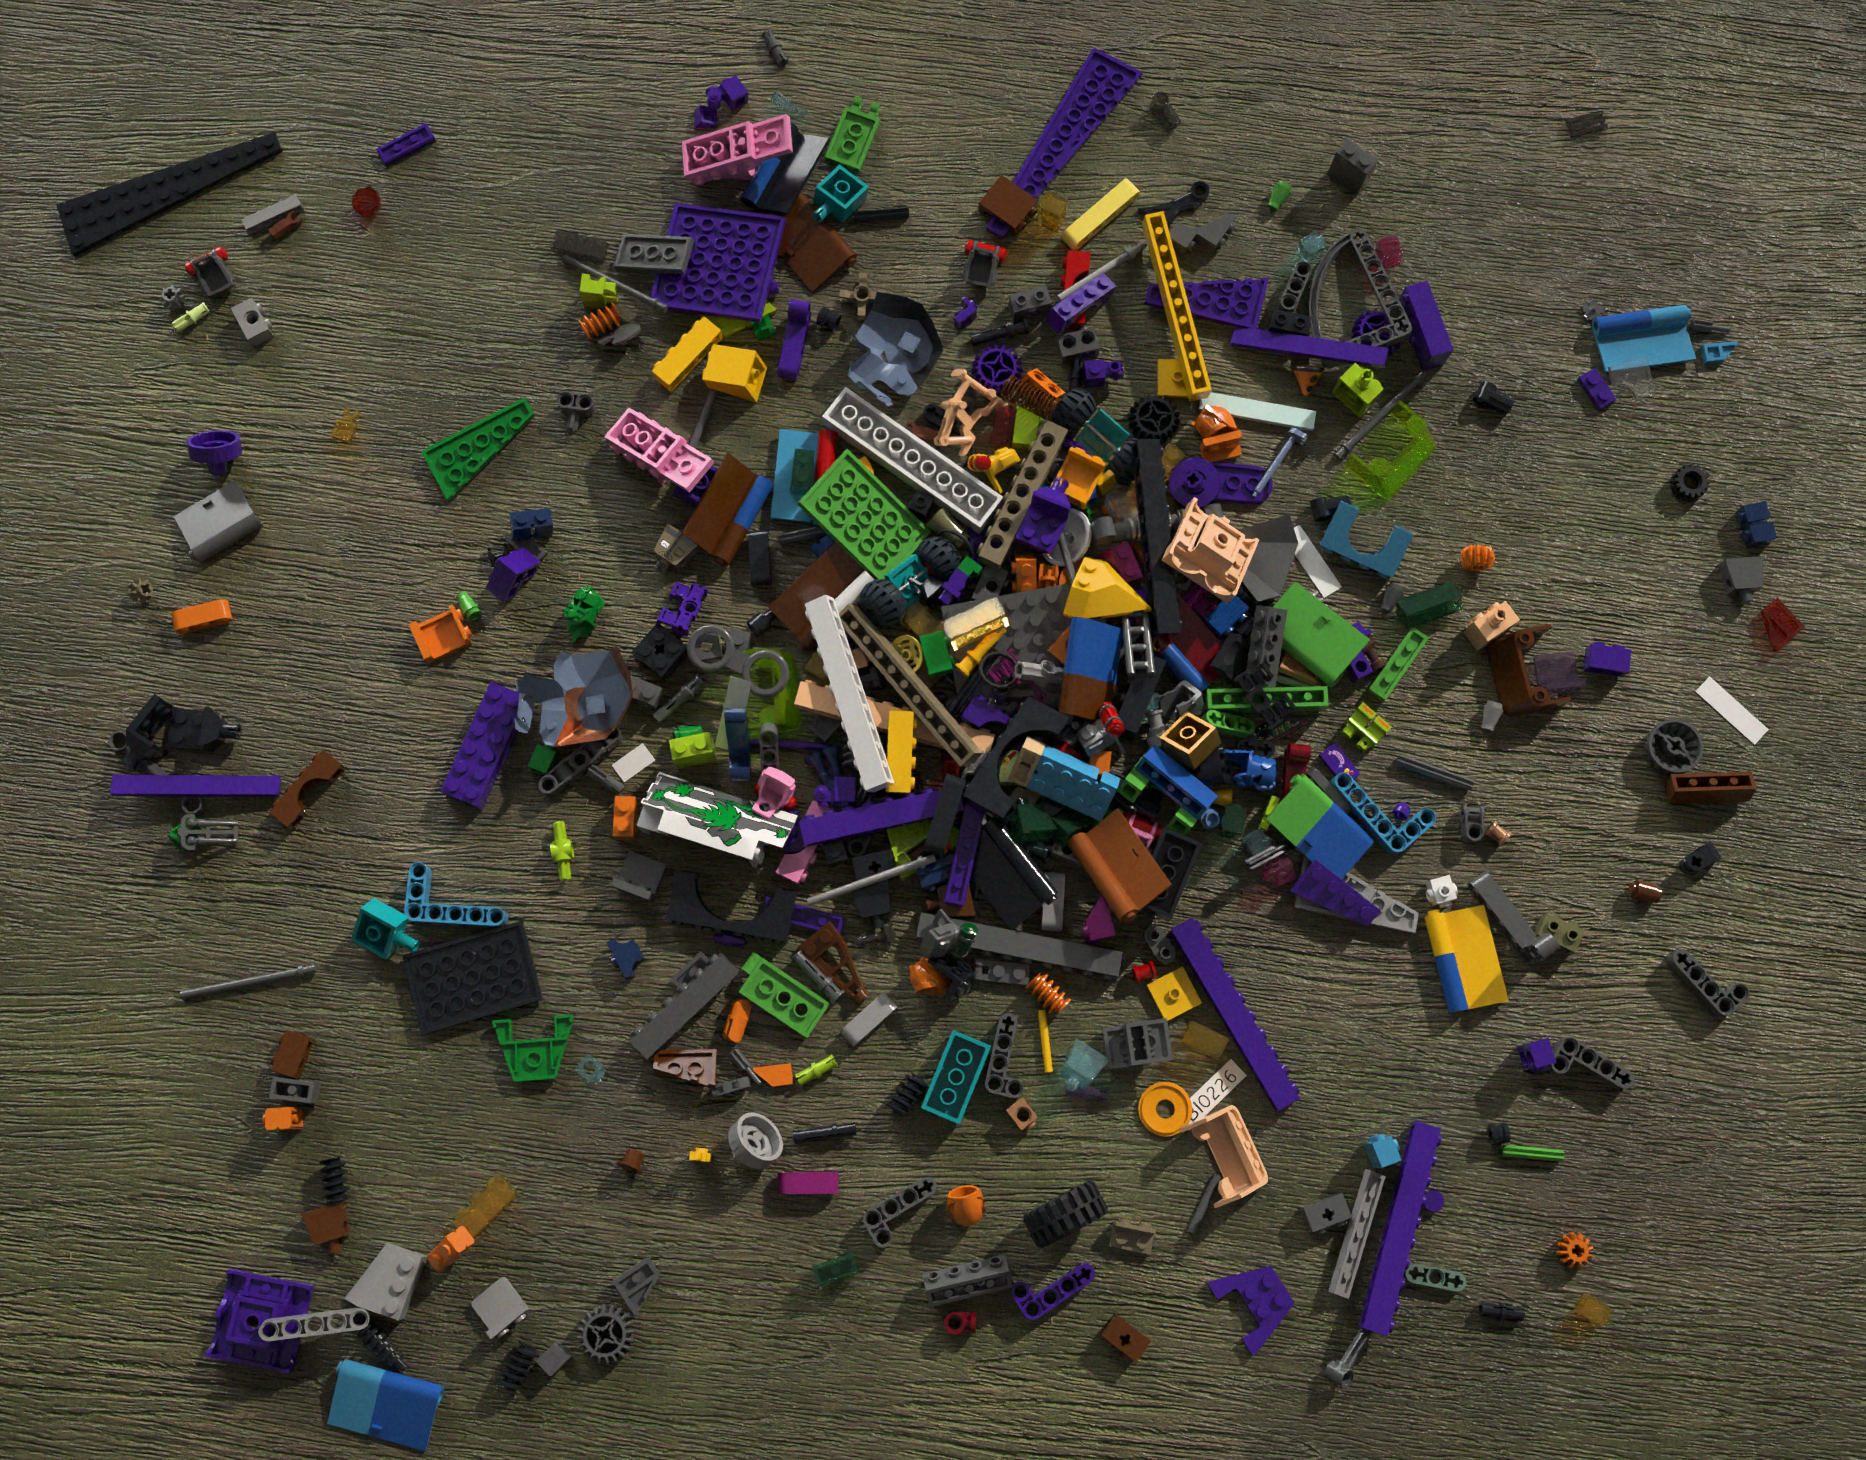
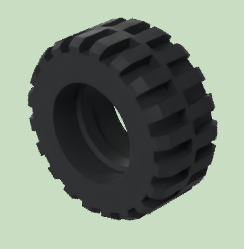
M1089 1180L1023 1215V1221L1035 1245L1041 1249L1106 1215L1108 1207L1095 1182Z

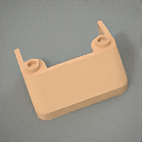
M1230 1105L1180 1128L1181 1133L1192 1128V1134L1200 1141L1207 1140L1223 1175V1179L1219 1181L1218 1186L1219 1194L1223 1199L1213 1204L1215 1208L1241 1199L1268 1182L1265 1167L1240 1112L1235 1106Z

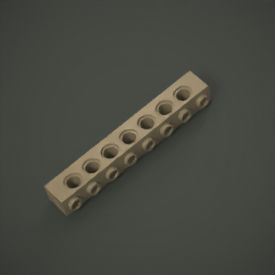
M1046 420L1044 426L1040 425L1036 433L1038 438L1036 442L1032 441L1028 449V453H1030L1028 458H1024L1021 462L1019 476L1015 475L1012 480L1011 486L1013 488L1011 492H1006L1002 503L1005 504L1002 510L998 509L994 516V520H996L994 526H989L985 534L987 539L985 543L980 544L977 550L979 562L1000 571L1031 505L1032 494L1034 491L1041 489L1067 437L1068 429ZM1048 441L1052 445L1049 447H1045L1042 445V443ZM1035 458H1040L1043 460V462L1037 464L1033 460ZM1033 475L1035 479L1027 480L1025 476ZM1022 491L1026 493V496L1019 497L1016 493ZM1015 508L1018 513L1010 514L1008 510ZM1002 525H1006L1010 529L1008 531H1002L999 527ZM998 542L1001 544V547L993 548L991 544Z

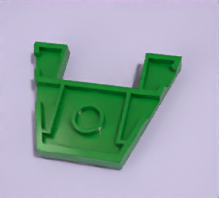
M573 1014L554 1016L555 1038L513 1041L512 1019L492 1020L514 1082L557 1079L574 1021Z

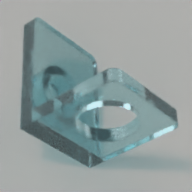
M587 1054L575 1070L586 1078L589 1084H594L604 1077L606 1067L590 1054ZM593 1062L595 1064V1071L592 1074L585 1073V1063Z

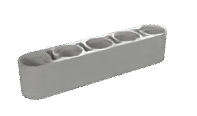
M359 1307L270 1318L262 1322L258 1333L264 1341H276L364 1329L368 1325L370 1315L366 1309ZM357 1313L364 1314L366 1316L365 1322L362 1324L355 1323L353 1320L354 1315ZM334 1316H340L344 1322L341 1326L335 1327L331 1324V1319ZM311 1319H318L321 1322L320 1328L316 1330L311 1329L308 1325ZM291 1321L298 1324V1330L293 1333L288 1332L286 1329V1324ZM271 1324L275 1327L276 1331L273 1335H266L263 1327Z

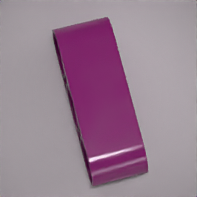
M838 1172L778 1173L777 1194H838Z

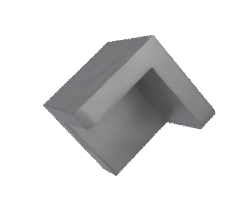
M556 1341L536 1362L549 1376H552L573 1356L559 1341Z

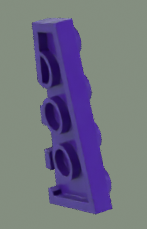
M1317 859L1311 863L1290 888L1291 892L1367 927L1381 912L1378 907Z

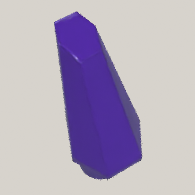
M728 932L724 934L715 933L714 942H722L723 945H747L746 939L731 935Z

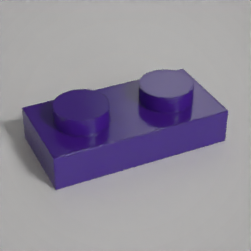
M1596 368L1577 379L1598 411L1615 402L1616 397Z

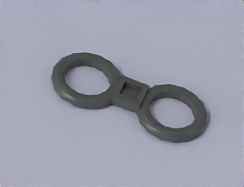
M713 624L704 625L695 630L688 640L687 653L690 661L695 667L706 672L720 671L727 667L742 674L743 680L752 682L750 670L756 661L768 658L777 662L781 669L780 681L771 689H760L751 683L750 692L755 696L763 698L773 697L782 692L788 683L789 667L781 655L770 650L757 651L752 655H748L735 649L734 640L730 633L721 626ZM707 633L719 634L726 642V653L717 663H704L696 655V643L701 636Z

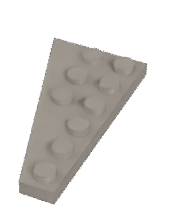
M1304 855L1299 878L1312 863ZM1349 872L1342 878V880L1381 910L1370 925L1412 934L1416 933L1418 912L1399 901L1393 900L1382 891L1374 889L1368 883ZM1298 894L1295 896L1293 908L1352 920Z

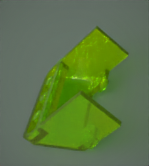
M1401 400L1396 404L1391 415L1406 426L1407 432L1414 438L1391 463L1377 457L1367 464L1352 452L1344 464L1346 468L1385 499L1393 498L1427 461L1436 448L1424 419Z
M768 648L740 650L748 655L762 650L777 652L788 664L790 674L788 683L782 692L773 696L774 706H767L761 710L759 714L760 723L748 724L749 735L759 734L761 725L767 722L775 724L778 732L797 729L801 725V711L794 708L798 684L793 655L786 651ZM768 658L756 661L755 665L759 668H770L772 687L776 686L781 677V669L778 663Z

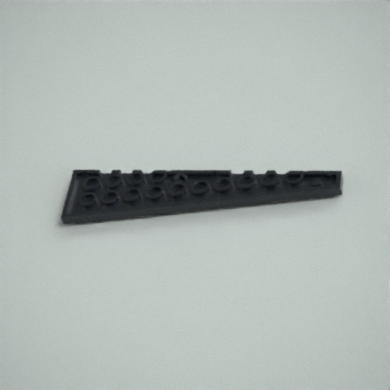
M276 132L56 204L71 254L75 257L95 247L96 243L104 239L109 240L113 238L112 235L120 231L125 232L131 229L130 226L138 222L142 223L152 216H156L200 194L201 190L209 186L211 188L217 185V182L225 178L229 179L235 176L234 173L242 169L247 170L255 164L283 152Z

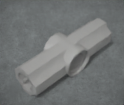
M1047 660L1042 661L1041 664L1017 662L1014 674L1016 679L1034 681L1040 687H1047L1049 683L1062 685L1064 668L1056 667Z

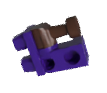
M1359 621L1352 626L1369 638L1370 641L1346 668L1350 674L1348 677L1351 683L1386 665L1384 659H1379L1374 650L1376 641L1371 635L1370 628L1365 630ZM1364 654H1366V656L1369 658V660L1371 661V664L1368 663V661H1367V659L1365 658Z

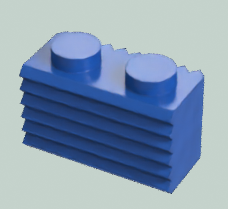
M1236 595L1228 603L1222 601L1204 618L1203 622L1219 639L1223 635L1227 637L1234 630L1232 626L1236 622L1240 624L1246 619L1249 607Z

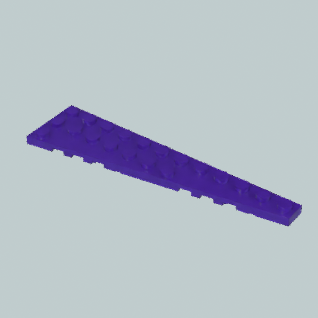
M1093 47L1013 183L1037 199L1142 77L1143 72ZM995 217L991 218L986 227L987 232L1000 239H1003L1011 230Z

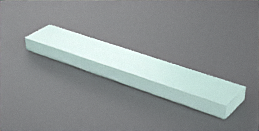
M1212 392L1208 398L1201 399L1198 411L1201 412L1204 410L1203 406L1207 404L1209 406L1225 408L1234 418L1313 431L1316 411Z

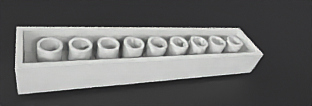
M847 387L843 389L822 416L824 426L838 432L841 438L915 490L934 498L935 504L941 508L946 507L952 516L966 526H970L979 535L1003 504V497Z

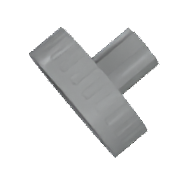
M744 1114L730 1127L728 1132L731 1153L737 1163H744L753 1169H764L782 1153L783 1141L779 1130L768 1118L761 1114Z

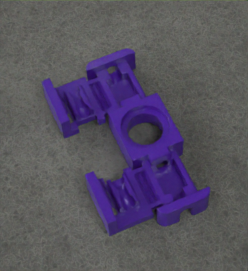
M675 582L669 596V601L677 597L683 600L678 615L677 612H669L668 609L663 607L656 626L659 627L661 623L670 627L672 625V632L688 636L690 622H695L701 610L702 597H707L708 589L703 586L699 588L698 584L695 583L691 584L690 588ZM686 607H691V608H693L695 611H694V612H688V611L685 610V608H686Z

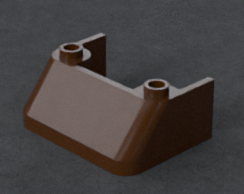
M1551 624L1521 629L1494 639L1487 645L1486 652L1499 703L1503 705L1502 710H1504L1503 713L1506 716L1514 717L1561 708L1571 701L1570 697L1550 700L1549 693L1545 688L1539 686L1531 688L1521 650L1530 648L1534 643V637L1543 636L1552 628Z

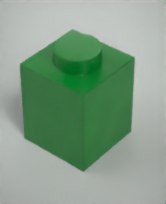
M537 744L528 767L532 771L546 775L554 768L558 760L559 754L555 751L556 748L544 744V746Z

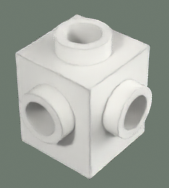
M1450 875L1432 879L1425 883L1427 887L1426 897L1432 903V906L1447 907L1452 905L1451 901L1457 899V887L1452 883Z

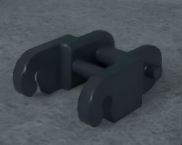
M503 542V554L496 556L492 554L490 546H487L489 560L493 562L491 564L492 567H496V558L509 555L506 542Z

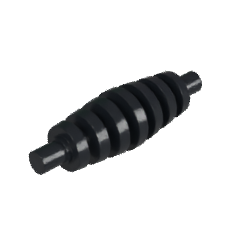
M356 1314L353 1320L357 1324H362L365 1322L366 1316L361 1317ZM371 1320L364 1329L359 1331L357 1336L362 1338L366 1335L362 1341L363 1344L367 1345L372 1341L367 1349L372 1352L378 1348L374 1355L379 1357L383 1353L384 1355L381 1360L386 1362L389 1359L390 1362L387 1365L389 1367L396 1366L403 1373L409 1367L402 1360L404 1354L402 1351L397 1354L395 1353L399 1348L396 1344L391 1348L389 1347L393 1343V1339L390 1337L384 1341L388 1333L384 1331L378 1335L382 1328L377 1326L372 1329L375 1323Z

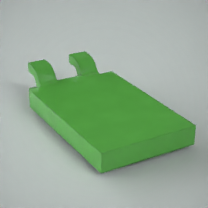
M855 96L851 108H844L825 155V160L861 172L880 125V119L877 118L880 113V104L872 102L870 111L867 114L861 112L863 103H861L862 98Z

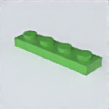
M1412 627L1367 691L1384 702L1429 637Z

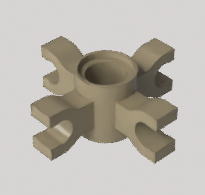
M859 273V286L854 291L839 290L840 303L854 302L856 307H858V321L862 322L866 320V308L871 303H874L877 293L871 292L867 287V273ZM860 295L867 296L865 299L858 298Z

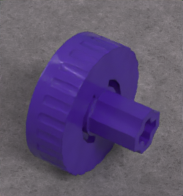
M214 430L201 432L189 437L186 441L189 458L195 462L208 463L209 474L214 476L226 474L228 472L226 461L233 460L242 454L240 436L232 431Z
M1190 458L1175 466L1169 478V488L1173 499L1181 507L1185 508L1195 497L1198 499L1197 505L1199 509H1202L1216 501L1220 493L1221 481L1216 468L1210 462L1201 458ZM1193 478H1196L1198 482H1195L1194 485H1191V481H1193Z

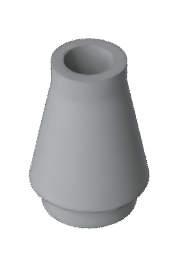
M1487 701L1483 710L1482 729L1493 731L1504 711L1502 710V704Z

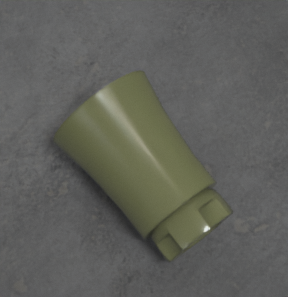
M946 507L940 509L926 525L936 534L942 529H952L961 533L967 540L970 538L965 532L966 530L952 517ZM943 533L941 537L953 544L956 550L965 544L954 534Z

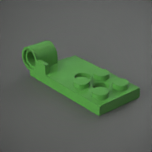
M752 952L741 968L750 976L739 990V993L805 1038H808L830 1003L764 958ZM781 992L789 993L790 1000L788 1003L782 1004L779 1002L778 996ZM803 1003L807 1006V1012L800 1016L796 1013L795 1008L798 1004Z

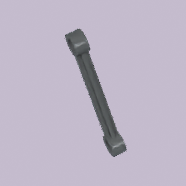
M123 731L113 732L108 740L109 746L115 751L127 755L131 749L128 745L125 744L122 748H116L115 746L116 739L126 737V733ZM144 758L139 763V766L149 775H168L152 760ZM176 797L181 802L183 811L188 814H195L197 816L202 814L206 808L205 800L202 797ZM199 800L200 805L198 809L189 811V801Z

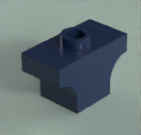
M614 938L606 942L613 954L611 960L615 967L621 968L626 979L629 980L635 977L636 965L645 959L637 942L632 939L627 943H618Z

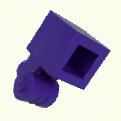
M736 75L724 79L720 86L716 88L714 86L709 87L705 92L707 95V105L713 110L721 107V101H725L732 111L748 103V91Z
M1104 359L1084 361L1083 377L1085 388L1102 387L1105 384L1106 378L1114 381L1123 378L1122 362L1112 361L1104 363Z
M835 777L834 789L832 791H829L824 785L816 787L814 798L818 802V806L829 807L830 803H838L839 807H849L850 803H855V777Z

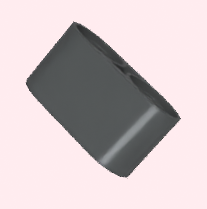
M563 391L557 396V403L561 412L568 415L567 431L577 432L580 416L590 417L596 411L594 401L588 394ZM565 401H571L569 405H563ZM590 403L589 407L582 408L583 404Z

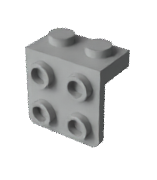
M501 1277L471 1302L473 1309L489 1330L486 1333L490 1339L496 1336L500 1339L509 1331L507 1327L512 1323L517 1325L526 1317L524 1313L530 1309L506 1277Z

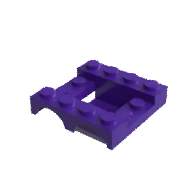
M233 1268L227 1269V1287L223 1300L216 1310V1330L212 1343L205 1353V1357L284 1373L293 1372L302 1337L264 1341L259 1336V1328L266 1319L308 1314L315 1285L254 1274L253 1272ZM247 1296L255 1297V1298H260V1299H265V1300H270V1301H275V1302H280V1303H283V1304L274 1303V1302H269V1301H264V1300H259V1299H254V1298H249V1297H247ZM251 1316L258 1318L259 1323L256 1328H251L248 1324ZM293 1321L286 1324L287 1331L291 1333L296 1332L298 1324ZM271 1324L263 1327L266 1335H273L276 1331L275 1327Z

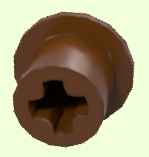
M628 1148L623 1161H618L617 1165L628 1172L641 1175L643 1171L640 1167L645 1155L635 1149Z

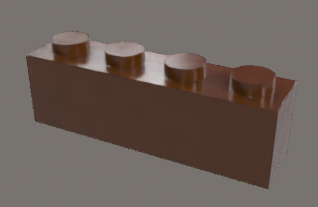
M1752 772L1671 774L1664 787L1668 804L1749 802L1757 790Z

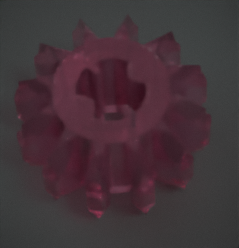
M1397 236L1379 238L1375 251L1383 267L1391 269L1399 266L1403 255L1400 240H1398Z

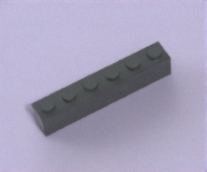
M721 952L718 955L713 954L706 961L708 965L705 968L697 969L691 975L693 979L688 984L682 983L676 989L677 994L673 998L670 996L666 998L661 1004L662 1008L657 1013L653 1011L645 1019L647 1022L642 1027L638 1025L630 1033V1043L646 1059L738 974L736 967Z

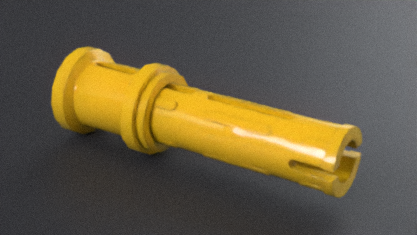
M997 623L973 651L968 650L966 657L960 663L955 664L962 674L969 677L970 671L977 664H980L981 658L1007 632L1005 628H1002L997 633L1002 625Z

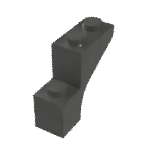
M1228 214L1197 228L1185 226L1177 221L1169 232L1174 250L1184 256L1187 251L1191 252L1197 243L1213 254L1217 248L1219 250L1222 248L1226 241L1224 239L1226 235H1231L1236 228L1234 224L1236 216Z

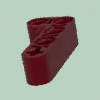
M1289 743L1285 748L1282 800L1291 791L1290 780L1296 774L1306 775L1307 764L1310 762L1311 757L1310 745Z

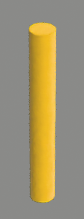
M1038 1010L1044 1071L1049 1073L1053 1072L1046 1010Z

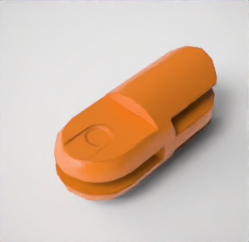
M739 997L731 1004L722 1037L725 1040L740 1042L742 1040L752 1007L748 999Z

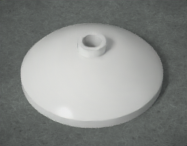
M1070 508L1069 518L1064 527L1063 534L1072 563L1074 564L1088 550L1092 530L1086 515L1081 511ZM1058 543L1052 556L1046 553L1043 554L1051 564L1065 567Z

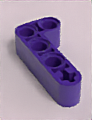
M790 299L788 325L778 367L779 378L798 380L811 320L810 302Z
M1081 1263L1035 1295L1023 1281L1014 1282L1012 1288H1010V1293L1025 1317L1035 1320L1089 1284L1095 1277V1271L1091 1265ZM1082 1268L1085 1270L1089 1269V1277L1087 1279L1085 1277L1079 1278L1078 1281L1081 1283L1077 1285L1076 1280L1071 1275L1075 1274L1078 1277L1082 1273ZM1066 1279H1070L1073 1283L1070 1291L1062 1289V1282ZM1018 1285H1023L1026 1288V1293L1022 1297H1018L1014 1293L1015 1287ZM1048 1291H1052L1055 1294V1300L1052 1303L1044 1301V1295ZM1031 1303L1036 1304L1038 1307V1311L1034 1315H1029L1026 1312L1027 1306Z

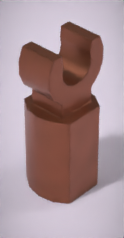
M294 210L287 214V218L280 220L268 229L276 241L290 232L291 228L298 227L303 223L300 217L293 220L297 216Z
M907 421L906 426L912 428L910 431L912 434L923 441L934 444V438L938 435L939 431L921 425L918 427L912 421Z

